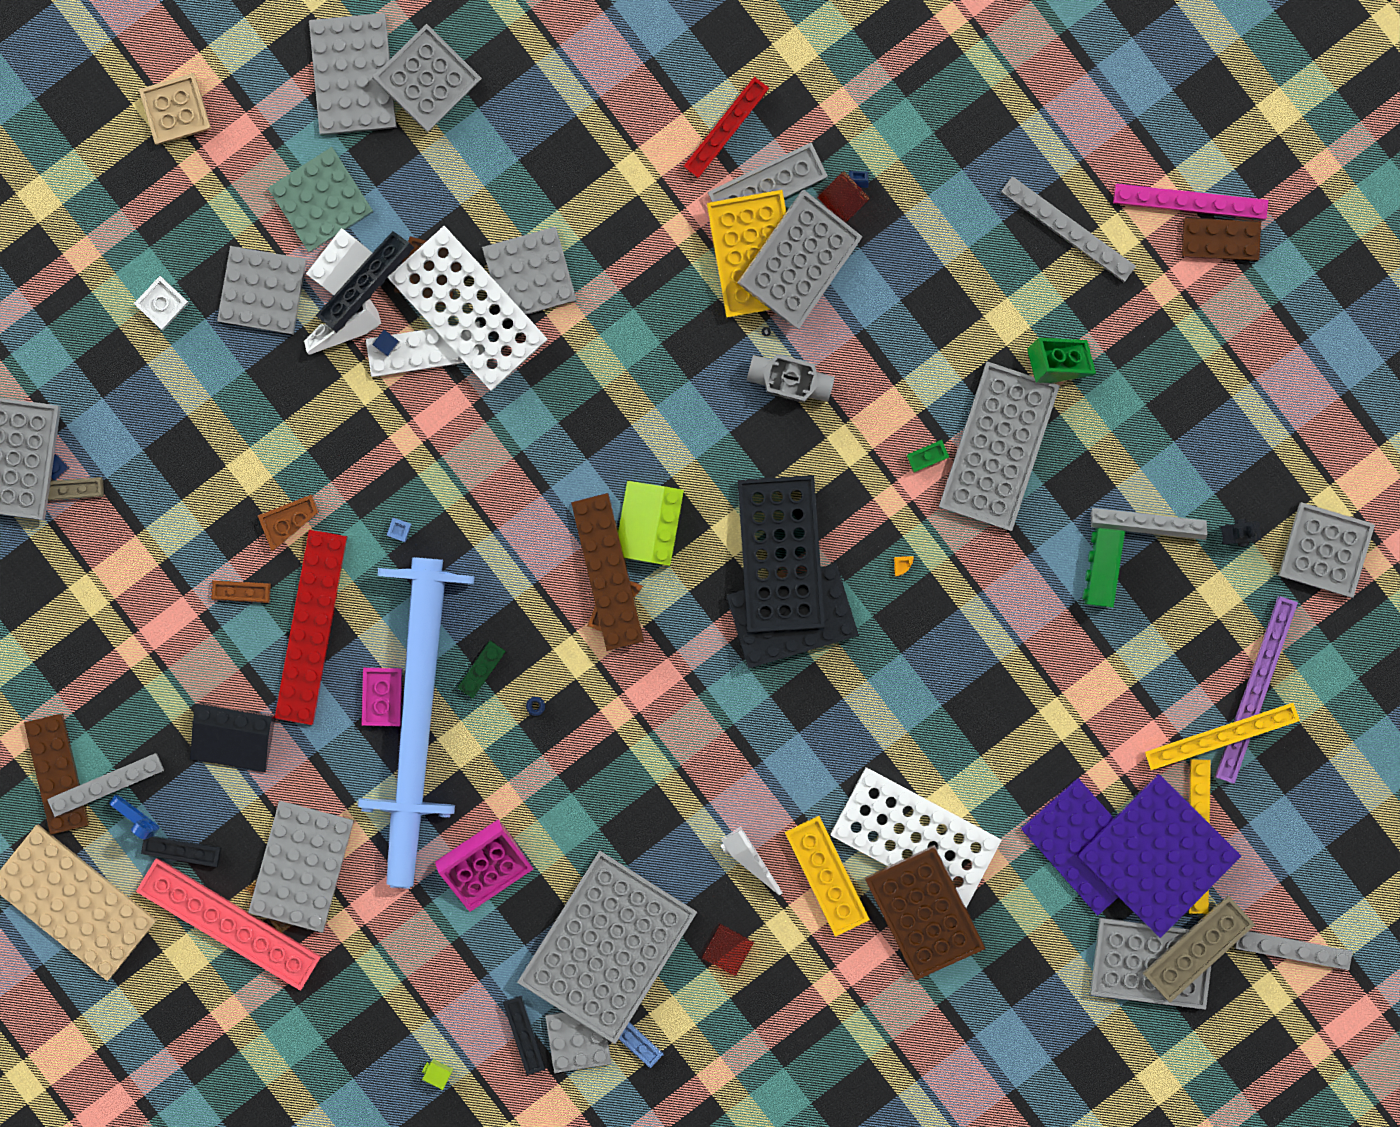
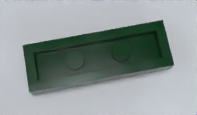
M490 640L457 688L471 698H474L506 651Z

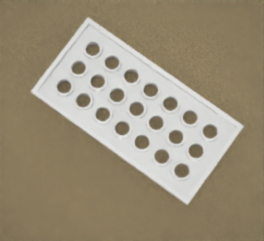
M445 226L388 276L389 280L490 391L496 388L548 340ZM441 248L448 249L449 254L446 258L438 256V251ZM427 261L434 262V269L426 271L424 264ZM459 262L462 268L459 272L455 273L451 270V265ZM412 274L420 276V281L417 284L410 282ZM440 275L447 277L445 285L437 284V278ZM468 276L473 277L475 280L474 284L470 287L464 285V279ZM431 288L433 290L432 297L424 298L423 290ZM453 289L460 291V297L456 300L450 298V292ZM481 290L487 292V298L484 301L477 299V293ZM444 302L446 304L444 312L436 311L437 303ZM467 303L473 305V311L469 314L464 313L462 310L463 306ZM492 305L500 306L499 314L492 315L490 307ZM452 316H456L459 319V323L455 327L448 324V320ZM480 317L486 320V325L483 328H478L475 325L476 320ZM511 319L513 321L512 328H503V321ZM465 330L472 333V337L468 341H464L461 338V334ZM491 332L499 334V339L496 342L489 341L488 335ZM518 333L526 335L524 343L516 342L515 337ZM476 345L484 346L485 351L482 355L474 353ZM504 346L512 348V353L509 356L501 354V349ZM496 359L498 362L497 367L489 369L487 367L488 360Z
M865 767L830 836L887 866L903 860V850L910 849L912 855L927 849L929 842L936 841L938 844L937 851L952 881L956 876H960L963 879V884L960 887H956L966 908L1002 841L998 837ZM871 788L879 790V796L876 799L869 797V790ZM888 797L896 799V805L893 808L886 806L885 802ZM862 805L870 807V813L867 816L860 814V807ZM905 806H911L913 809V814L910 817L903 815L902 811ZM879 814L887 816V822L884 825L877 823V816ZM922 815H928L930 818V823L927 826H922L919 822ZM853 822L861 824V830L858 833L851 831V824ZM896 823L904 825V831L901 834L894 832L893 828ZM939 824H944L947 827L944 835H939L936 831ZM871 831L878 833V839L875 842L868 840V833ZM914 832H919L921 835V840L918 843L911 841L910 837ZM957 833H961L964 836L961 844H956L953 840L954 835ZM888 840L895 842V848L892 851L885 849V842ZM974 842H978L981 846L980 851L977 853H973L970 849L971 844ZM948 850H952L955 853L952 861H947L944 857L945 852ZM965 859H969L972 862L969 870H964L961 866L962 861Z

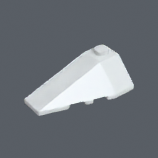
M370 299L367 300L359 308L358 312L347 321L344 328L337 333L326 324H320L304 341L307 353L309 355L365 335L371 330L376 329L381 324V320Z
M741 826L721 839L723 842L721 847L726 855L730 853L736 861L778 895L782 894V890Z

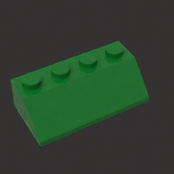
M1096 528L1095 532H1092L1091 543H1093V550L1089 551L1088 562L1091 563L1090 570L1087 569L1085 581H1088L1087 589L1084 588L1082 600H1085L1084 604L1114 608L1125 531Z

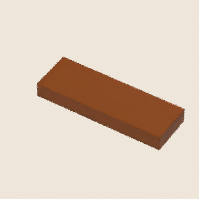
M212 580L211 599L270 603L271 584Z

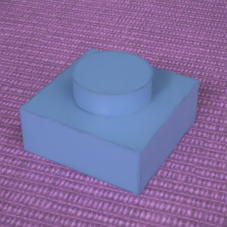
M392 518L386 536L406 542L412 524Z

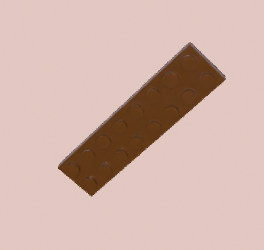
M609 493L571 502L606 651L645 642Z

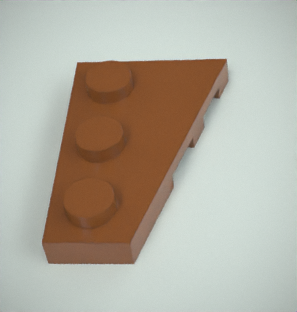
M308 495L258 515L271 551L278 548L319 513L313 495Z

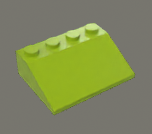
M627 481L618 530L624 558L671 566L684 490Z

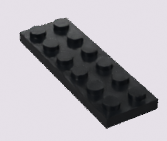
M392 231L316 316L337 333L344 328L347 321L358 312L359 308L371 298L376 289L383 285L385 279L397 269L404 258L410 255L414 247Z

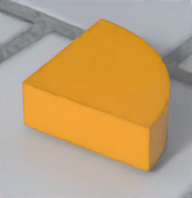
M914 556L894 557L895 576L903 575L910 569Z

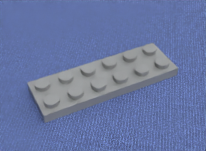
M809 143L709 191L708 195L711 201L715 202L783 190L785 199L828 178L812 143Z

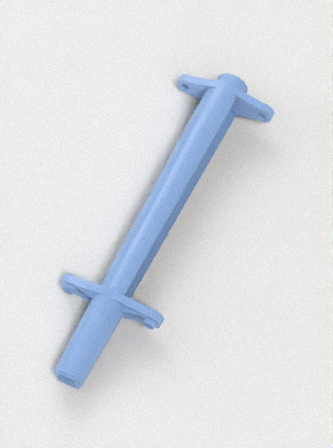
M412 557L411 569L378 568V576L412 579L396 800L358 799V807L362 808L361 811L373 812V809H379L391 813L386 881L390 888L410 889L414 885L421 815L439 813L440 817H450V814L455 812V805L423 802L445 582L474 584L475 576L442 571L443 560Z

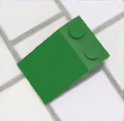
M1037 338L1027 348L1036 383H1056L1096 374L1087 340Z

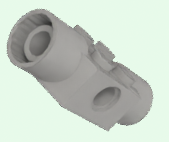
M777 354L772 360L753 355L746 381L764 385L768 394L802 403L808 398L828 403L835 376L816 372L815 364L780 354Z

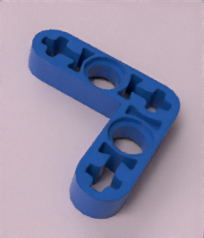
M115 795L109 802L113 808L134 823L131 831L137 837L145 840L154 836L160 827L122 797Z

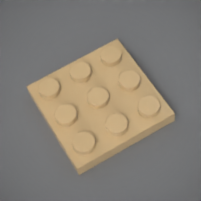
M194 73L139 89L155 145H161L211 129Z

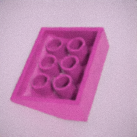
M499 819L435 861L438 873L469 912L533 870V867Z

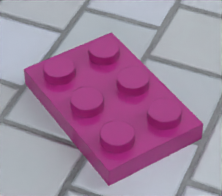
M363 668L362 725L401 726L403 668Z

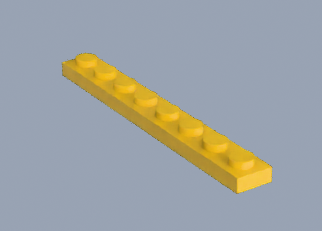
M1290 703L1146 751L1145 755L1150 769L1153 770L1298 722L1300 719L1294 703Z
M1190 759L1189 804L1210 824L1211 760ZM1209 890L1188 910V913L1208 914Z

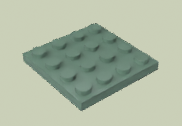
M330 147L268 187L309 253L333 239L341 228L347 230L374 212L333 147Z

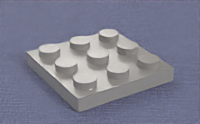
M565 1012L547 1014L545 1016L554 1073L612 1063L608 1039Z

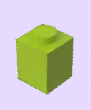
M433 1059L431 1063H426L422 1071L425 1074L422 1080L443 1090L453 1069Z

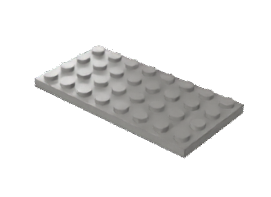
M986 362L939 508L1008 531L1013 530L1060 385L1036 383L1033 376Z

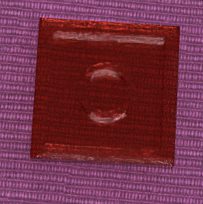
M845 171L817 197L826 208L845 223L870 200Z
M720 924L702 958L736 977L754 942Z

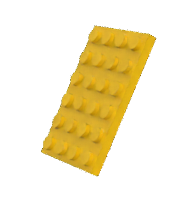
M783 190L706 203L726 317L771 310L737 284V282L786 214Z

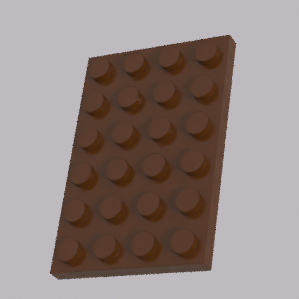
M935 845L865 877L915 980L986 949Z

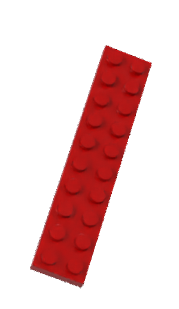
M309 530L276 707V719L314 725L348 536Z

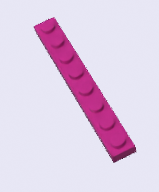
M1115 184L1113 204L1259 220L1267 219L1268 200L1126 184Z

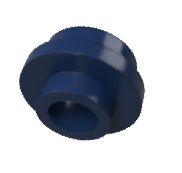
M531 697L526 703V709L529 714L538 716L544 712L545 702L540 697ZM537 702L539 709H533L532 704Z

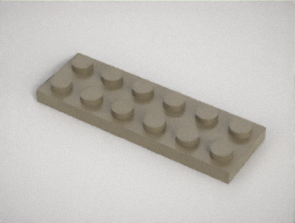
M1227 895L1147 968L1143 974L1170 1003L1254 927L1255 924L1232 898Z

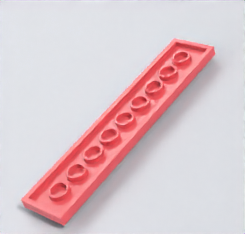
M159 858L154 860L136 890L137 893L300 991L322 957Z

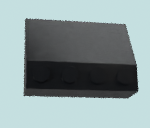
M196 703L192 724L190 759L266 772L276 719L275 715L207 703Z

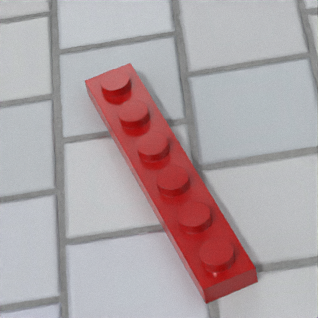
M754 76L683 168L699 179L765 96L769 87Z

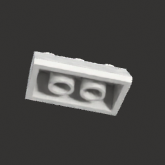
M341 228L306 274L331 294L335 295L372 252Z

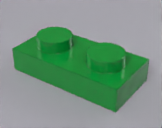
M940 440L909 453L906 457L914 473L949 458L943 441Z

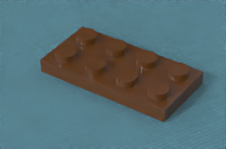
M1184 218L1181 257L1259 261L1261 222Z

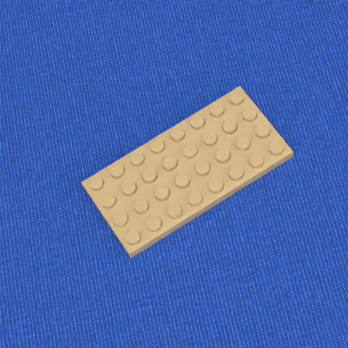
M39 824L33 828L0 869V895L106 981L111 979L157 921V919Z

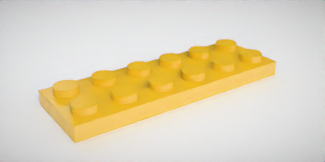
M820 816L814 817L786 831L785 834L835 937L869 921L870 919Z

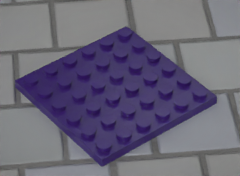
M1157 774L1077 855L1159 938L1241 857L1160 774Z

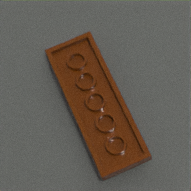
M63 713L24 722L50 834L90 825L85 804L54 817L47 800L80 786Z

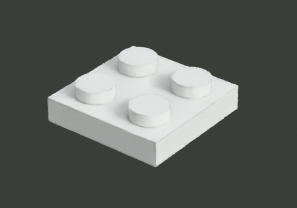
M161 276L134 303L161 330H164L189 304Z

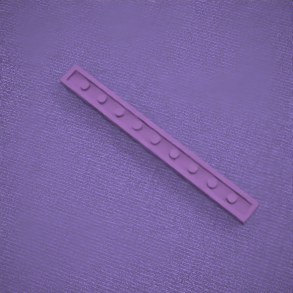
M1278 596L1234 722L1259 714L1298 602ZM1250 738L1225 746L1215 777L1235 784Z

